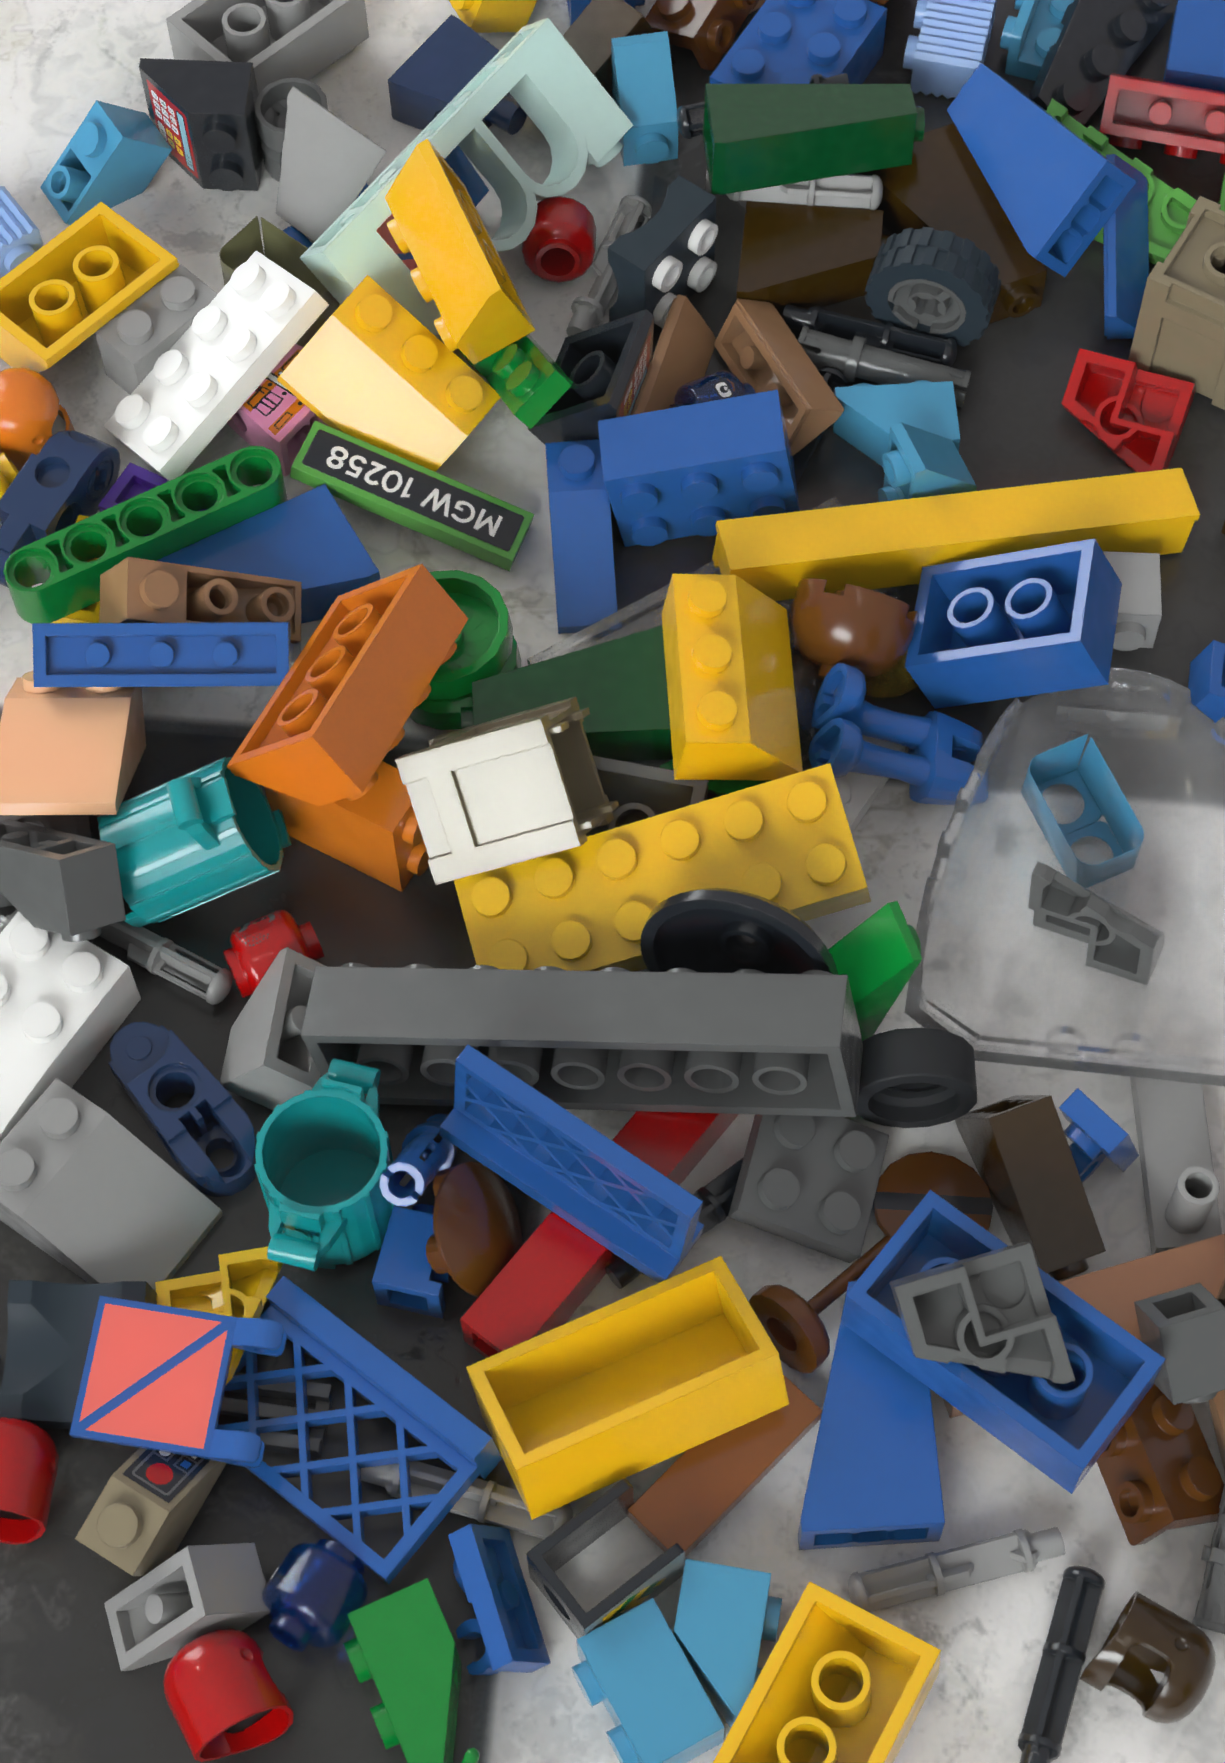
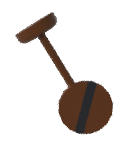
M932 1151L908 1154L889 1164L879 1177L873 1202L877 1225L886 1235L809 1301H806L795 1291L780 1284L766 1285L757 1291L748 1302L777 1349L780 1360L790 1368L801 1373H812L822 1365L830 1353V1339L824 1323L818 1315L847 1291L848 1282L857 1281L930 1190L989 1231L993 1203L987 1184L976 1170L954 1156Z

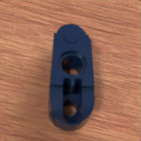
M74 430L59 431L48 439L38 455L31 454L0 499V521L2 523L0 528L1 585L8 587L3 571L6 560L13 552L75 524L78 515L93 516L98 512V505L116 482L119 474L120 453L115 447Z
M133 1022L122 1027L114 1035L110 1044V1057L112 1061L108 1064L115 1078L134 1102L137 1112L188 1182L201 1193L214 1197L232 1196L246 1189L257 1176L254 1164H256V1133L246 1112L172 1030L168 1031L163 1025L157 1027L155 1024L148 1022ZM178 1093L193 1094V1098L189 1103L180 1108L165 1106L166 1102ZM219 1148L232 1150L234 1153L232 1163L222 1169L215 1168L209 1159L210 1155Z

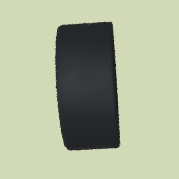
M920 1027L882 1032L862 1041L863 1057L857 1114L864 1120L882 1126L899 1128L930 1127L951 1122L967 1114L976 1105L977 1085L974 1047L963 1037L945 1030Z

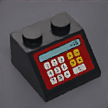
M140 58L139 70L150 119L172 148L168 156L203 189L258 191L263 153L255 112L258 90L253 62Z
M645 309L565 337L555 362L573 381L572 386L531 430L528 428V430L543 444L599 440L598 421L631 415L652 359L654 316Z

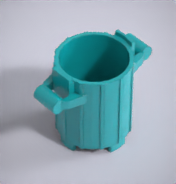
M231 757L221 758L122 802L116 815L97 817L100 840L115 843L122 896L130 909L134 911L125 915V922L131 926L140 928L150 923H160L281 870L280 867L284 857L283 848L292 845L282 811L279 809L271 810L268 799L265 797L259 784L235 776L228 769L227 765L232 759Z
M333 1058L328 1072L319 1078L312 1090H306L304 1093L290 1098L283 1104H278L273 1109L272 1114L266 1119L260 1132H257L256 1164H254L269 1211L268 1229L271 1240L267 1251L268 1260L311 1271H316L318 1267L335 1269L336 1265L353 1264L354 1261L364 1258L382 1247L391 1212L395 1205L388 1202L380 1190V1177L383 1172L388 1170L387 1167L393 1163L388 1133L384 1130L379 1119L380 1099L377 1088L381 1074L380 1069Z

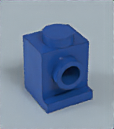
M417 1204L413 1206L412 1210L393 1206L372 1279L377 1304L443 1319L446 1302L443 1286L439 1281L449 1283L452 1277L449 1273H436L428 1263L426 1243L428 1238L434 1234V1206Z

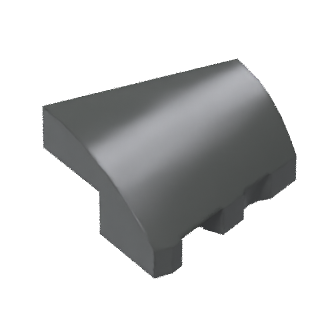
M1037 861L1032 872L1028 909L1034 910L1032 925L1088 943L1086 966L1148 986L1164 946V932L1101 898L1052 867Z
M1024 1241L889 1281L915 1358L943 1363L956 1362L978 1366L982 1370L1004 1374L1005 1372L1029 1375L1050 1379L1051 1382L1060 1384L1075 1381L1056 1316L1051 1313L1030 1242Z

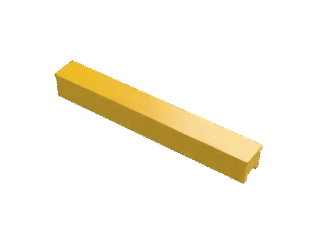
M1174 468L718 520L715 526L717 536L712 560L714 567L720 569L721 575H737L772 600L780 601L794 599L798 582L802 579L816 578L827 580L824 590L827 593L844 590L846 584L870 590L920 583L922 567L1094 538L1102 551L1160 553V555L1181 553L1194 522L1200 517V513L1183 469Z

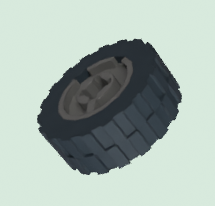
M923 227L922 229L915 230L908 228L904 229L900 234L894 233L889 236L886 244L882 243L866 284L865 291H867L865 300L867 306L871 307V314L874 318L880 320L885 325L890 322L894 323V327L947 340L951 337L956 340L957 346L961 345V347L970 345L972 340H978L982 337L985 329H987L1001 288V279H998L999 270L997 265H993L990 255L985 250H980L976 247L973 241L967 238L963 239L956 236L954 232L947 230L939 231L934 230L932 227Z

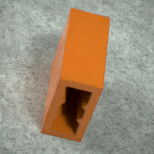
M381 762L376 770L378 779L375 785L365 795L353 801L346 798L318 807L264 787L271 810L279 809L282 811L290 837L400 892H403L414 874L421 876L429 867L427 861L429 856L406 785L402 783L398 768L388 763Z

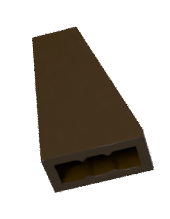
M954 123L925 132L922 142H914L912 164L854 173L855 175H878L883 184V196L879 207L875 210L884 211L883 225L892 234H900L904 229L908 228L915 230L922 229L923 227H932L934 230H947L954 232L956 236L963 239L967 238L973 241L976 247L980 250H985L990 255L991 262L998 267V279H1001V288L989 324L1008 317L1017 318L1024 316L1041 306L1048 270L1043 263L1031 256L1025 249Z

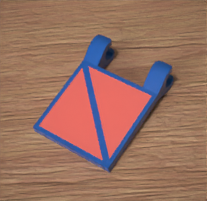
M99 1296L69 1435L76 1438L257 1468L263 1461L265 1451L264 1442L258 1435L243 1431L217 1429L233 1348L267 1356H280L285 1349L286 1331L281 1323L268 1319L232 1317Z

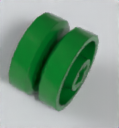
M460 570L431 571V575L469 619L455 640L457 644L455 653L438 668L429 683L432 688L430 694L412 711L409 717L418 724L437 730L461 729V707H473L472 682L521 668V657L517 642L513 636V627L508 609L496 588L482 577Z

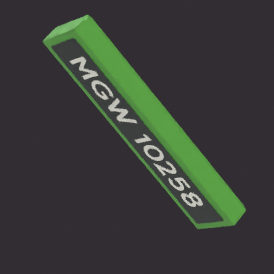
M314 421L290 471V478L314 488L325 484L332 496L510 571L534 517L533 513L318 421Z

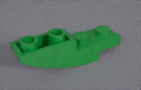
M529 334L475 365L462 353L469 364L487 379L511 412L530 430L573 383Z

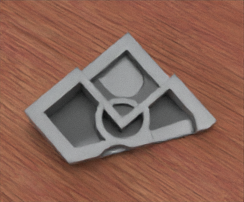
M294 86L287 96V113L276 214L315 242L357 199L387 151Z

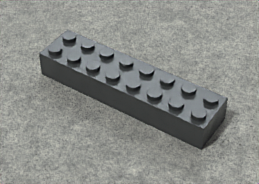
M346 963L341 967L316 966L301 1031V1037L321 1076L328 1072L333 1058L380 1069L381 1074L377 1088L380 1099L379 1104L454 1106L455 1060L467 1044H469L564 1109L856 1117L863 1057V1042L848 975H833L821 970H810L802 974H765L754 969H741L734 973H698L687 968H674L666 972H634L620 967H607L600 971H572L554 966H540L534 970L498 969L489 965H475L469 969L433 968L425 964H410L404 968L369 967L361 963Z

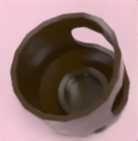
M1135 1591L1116 1620L1101 1651L1086 1666L1080 1680L1099 1691H1102L1106 1685L1119 1689L1135 1699L1142 1707V1715L1152 1721L1166 1724L1178 1722L1188 1716L1204 1697L1215 1669V1650L1211 1640L1197 1626ZM1150 1669L1164 1673V1678L1160 1683H1158Z

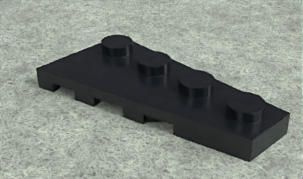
M1075 0L1068 5L1061 20V24L1064 25L1057 43L1049 48L1029 98L1045 111L1053 98L1068 109L1069 116L1085 125L1105 100L1111 73L1126 74L1174 14L1177 0Z

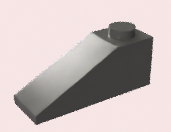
M10 819L0 821V893L34 927L61 934L64 941L79 942L100 936L102 934L101 927L126 920L115 843Z

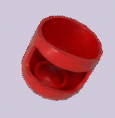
M0 1417V1510L16 1513L30 1519L0 1518V1543L11 1545L27 1544L42 1537L46 1530L58 1472L59 1455L57 1446L51 1436L41 1427L24 1420Z
M222 1629L206 1633L182 1647L167 1665L164 1675V1693L194 1759L199 1762L216 1760L271 1743L286 1733L293 1723V1710L285 1694L277 1688L263 1663L264 1652L258 1643L244 1632L235 1629ZM272 1709L263 1718L243 1731L237 1733L225 1732L228 1728L250 1716Z

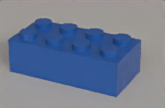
M930 1190L845 1296L841 1323L1072 1494L1151 1389L1166 1359L1039 1267V1273L1051 1313L1057 1318L1075 1381L1060 1384L1051 1382L1050 1379L1012 1372H1005L1004 1374L982 1370L978 1366L956 1362L943 1363L915 1358L889 1281L1008 1246Z

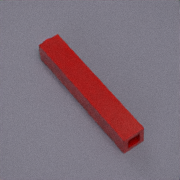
M636 1111L612 1141L680 1186L739 1114ZM551 1211L461 1317L464 1341L485 1358H488L565 1324L607 1274L605 1267L617 1259L618 1256Z

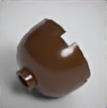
M814 578L802 579L798 582L792 603L790 630L793 643L800 654L806 660L820 666L818 678L824 680L831 668L838 663L858 668L865 677H877L893 669L903 658L913 638L919 616L917 611L908 612L910 605L883 593L851 584H846L844 590L827 593L824 592L827 580Z

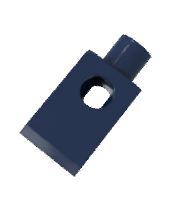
M450 15L388 79L392 118L398 122L423 130L500 50L459 18ZM508 92L482 121L488 129L494 125L514 135L523 127L527 114Z

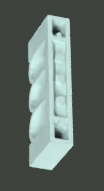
M549 18L524 26L304 252L300 259L340 305L367 275L370 276L441 341V337L434 324V320L441 317L435 301L432 300L427 303L411 277L409 268L376 231L392 214L385 196L416 145L428 138L444 159L458 145L490 183L500 199L502 209L500 227L491 240L497 252L511 250L526 240L535 225L538 209L537 201L564 195L577 186L585 173L586 166L594 164L599 168L611 161L623 147L619 140L628 132L633 124ZM508 92L542 132L550 146L552 165L550 174L544 184L536 183L525 174L482 121Z

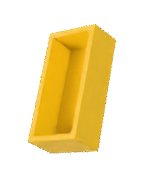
M722 1256L466 1367L482 1417L532 1520L789 1405L779 1353Z

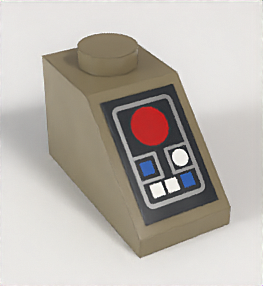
M139 1448L112 1474L75 1539L132 1576L146 1575L175 1554L226 1463Z

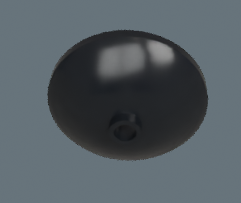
M706 888L671 896L657 905L650 913L641 935V954L649 972H666L674 968H687L698 973H734L741 969H754L765 974H802L810 970H821L838 975L831 953L816 932L806 922L783 906L744 891Z

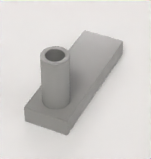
M1199 1059L1133 1061L1129 1073L1151 1254L1153 1255L1222 1234L1217 1199L1220 1184L1213 1169Z

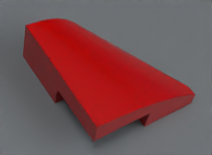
M1079 348L1061 404L1063 408L1090 430L1136 473L1165 470L1169 466L1182 433L1196 387L1195 383L1140 370L1136 362Z

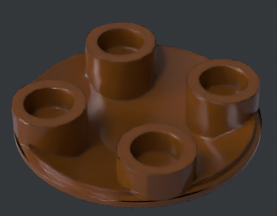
M470 1161L440 1170L434 1177L433 1191L436 1198L433 1211L434 1234L427 1240L426 1255L428 1263L436 1273H449L459 1287L467 1293L479 1297L522 1247V1227L515 1200L504 1180L483 1164Z

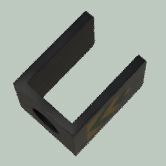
M626 1478L622 1479L526 1553L530 1578L577 1639L649 1599L655 1598L683 1576L685 1551L676 1543L586 1613L556 1575L555 1571L627 1517V1509L634 1503L633 1486Z

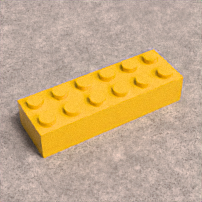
M830 763L587 836L588 841L579 847L454 880L476 965H489L498 969L534 970L540 966H554L572 971H600L607 967H620L634 972L647 969L641 954L640 942L643 928L650 913L667 898L698 889L725 888L755 894L783 906L804 922L871 902L867 883Z

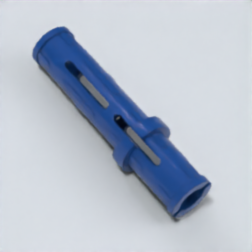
M438 1113L432 1115L427 1119L426 1123L417 1125L406 1135L402 1143V1151L393 1163L387 1167L388 1170L383 1172L380 1177V1190L388 1202L402 1207L413 1205L418 1201V1196H422L425 1188L433 1181L438 1171L451 1167L456 1158L457 1147L444 1138L439 1144L433 1140L440 1132V1125L448 1114ZM422 1156V1157H424L426 1160L423 1161V1160L420 1159L419 1157ZM408 1173L412 1178L403 1187L399 1182Z

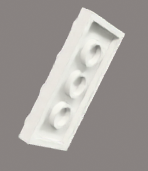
M255 251L245 263L241 264L233 272L230 281L211 303L197 313L191 326L171 349L158 358L154 368L131 395L125 397L119 403L115 413L103 427L168 481L181 476L329 304L314 289L258 251Z

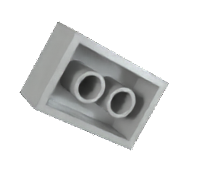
M193 0L166 19L174 59L253 62L258 94L268 84L280 79L294 77L306 80L312 79L369 38L365 0Z

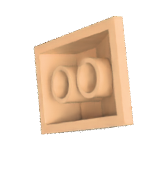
M33 671L25 673L22 677H17L5 697L0 722V815H116L146 748L142 687H34Z

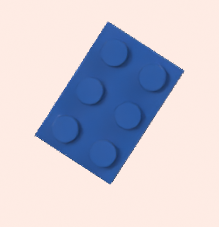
M766 0L710 76V84H809L811 76L817 73L818 75L822 74L824 77L847 73L849 84H863L883 55L887 8L869 0Z
M778 390L598 421L603 482L624 547L635 545L655 546L665 540L694 535L714 536L717 535L715 526L718 520L800 511L793 456Z
M1095 538L922 567L915 611L919 613L913 638L908 647L905 668L934 709L1108 685L1122 582Z

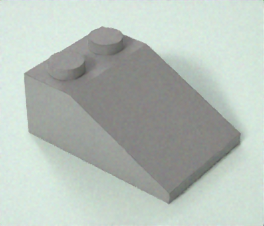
M55 1078L0 1143V1221L89 1284L146 1281L156 1291L155 1282L171 1279L223 1216V1212L218 1206L110 1114L58 1078Z

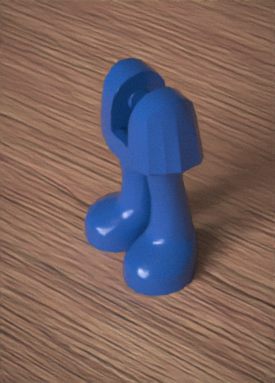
M838 663L831 668L823 680L812 709L811 726L820 729L813 737L809 747V761L812 768L830 763L834 778L843 777L852 772L898 779L909 783V798L917 803L960 805L974 802L980 798L981 771L970 763L979 759L982 755V732L937 711H929L924 717L875 706L864 700L867 691L865 675L858 668L844 663ZM862 736L900 744L909 748L908 753L875 745L863 740Z

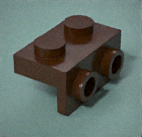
M656 0L645 19L655 33L667 31L669 44L692 50L700 67L713 71L723 54L731 47L736 33L750 11L756 7L759 0Z
M1153 1384L1096 1461L1127 1539L1132 1546L1146 1544L1166 1530L1217 1522L1224 1489L1220 1472L1217 1469L1191 1404L1179 1403L1174 1405Z

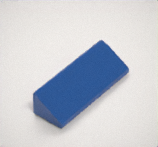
M1107 154V159L1137 182L1103 226L1104 336H1107V339H1133L1147 277L1149 276L1148 182L1140 171L1115 154Z

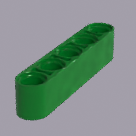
M263 446L242 448L19 548L6 560L3 571L18 615L24 621L31 624L55 622L99 602L100 575L125 558L133 557L157 561L286 502L287 494L279 457L272 450ZM98 558L97 560L87 562L88 560ZM43 583L40 586L32 587L33 585Z

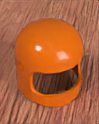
M24 367L8 368L0 371V453L4 451L17 470L20 471L31 454L38 455L48 439L53 436L52 427L58 415L66 422L65 431L74 430L66 410L59 404V398L54 386L40 373Z

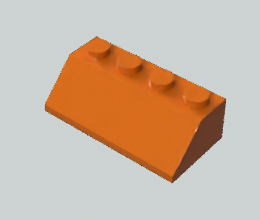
M423 564L337 596L227 765L228 769L235 776L318 807L346 798L353 801L362 797L375 785L378 779L376 770L386 754L396 747L404 737L405 729L403 726L410 714L430 694L432 688L429 683L438 668L455 653L457 649L455 640L469 618Z

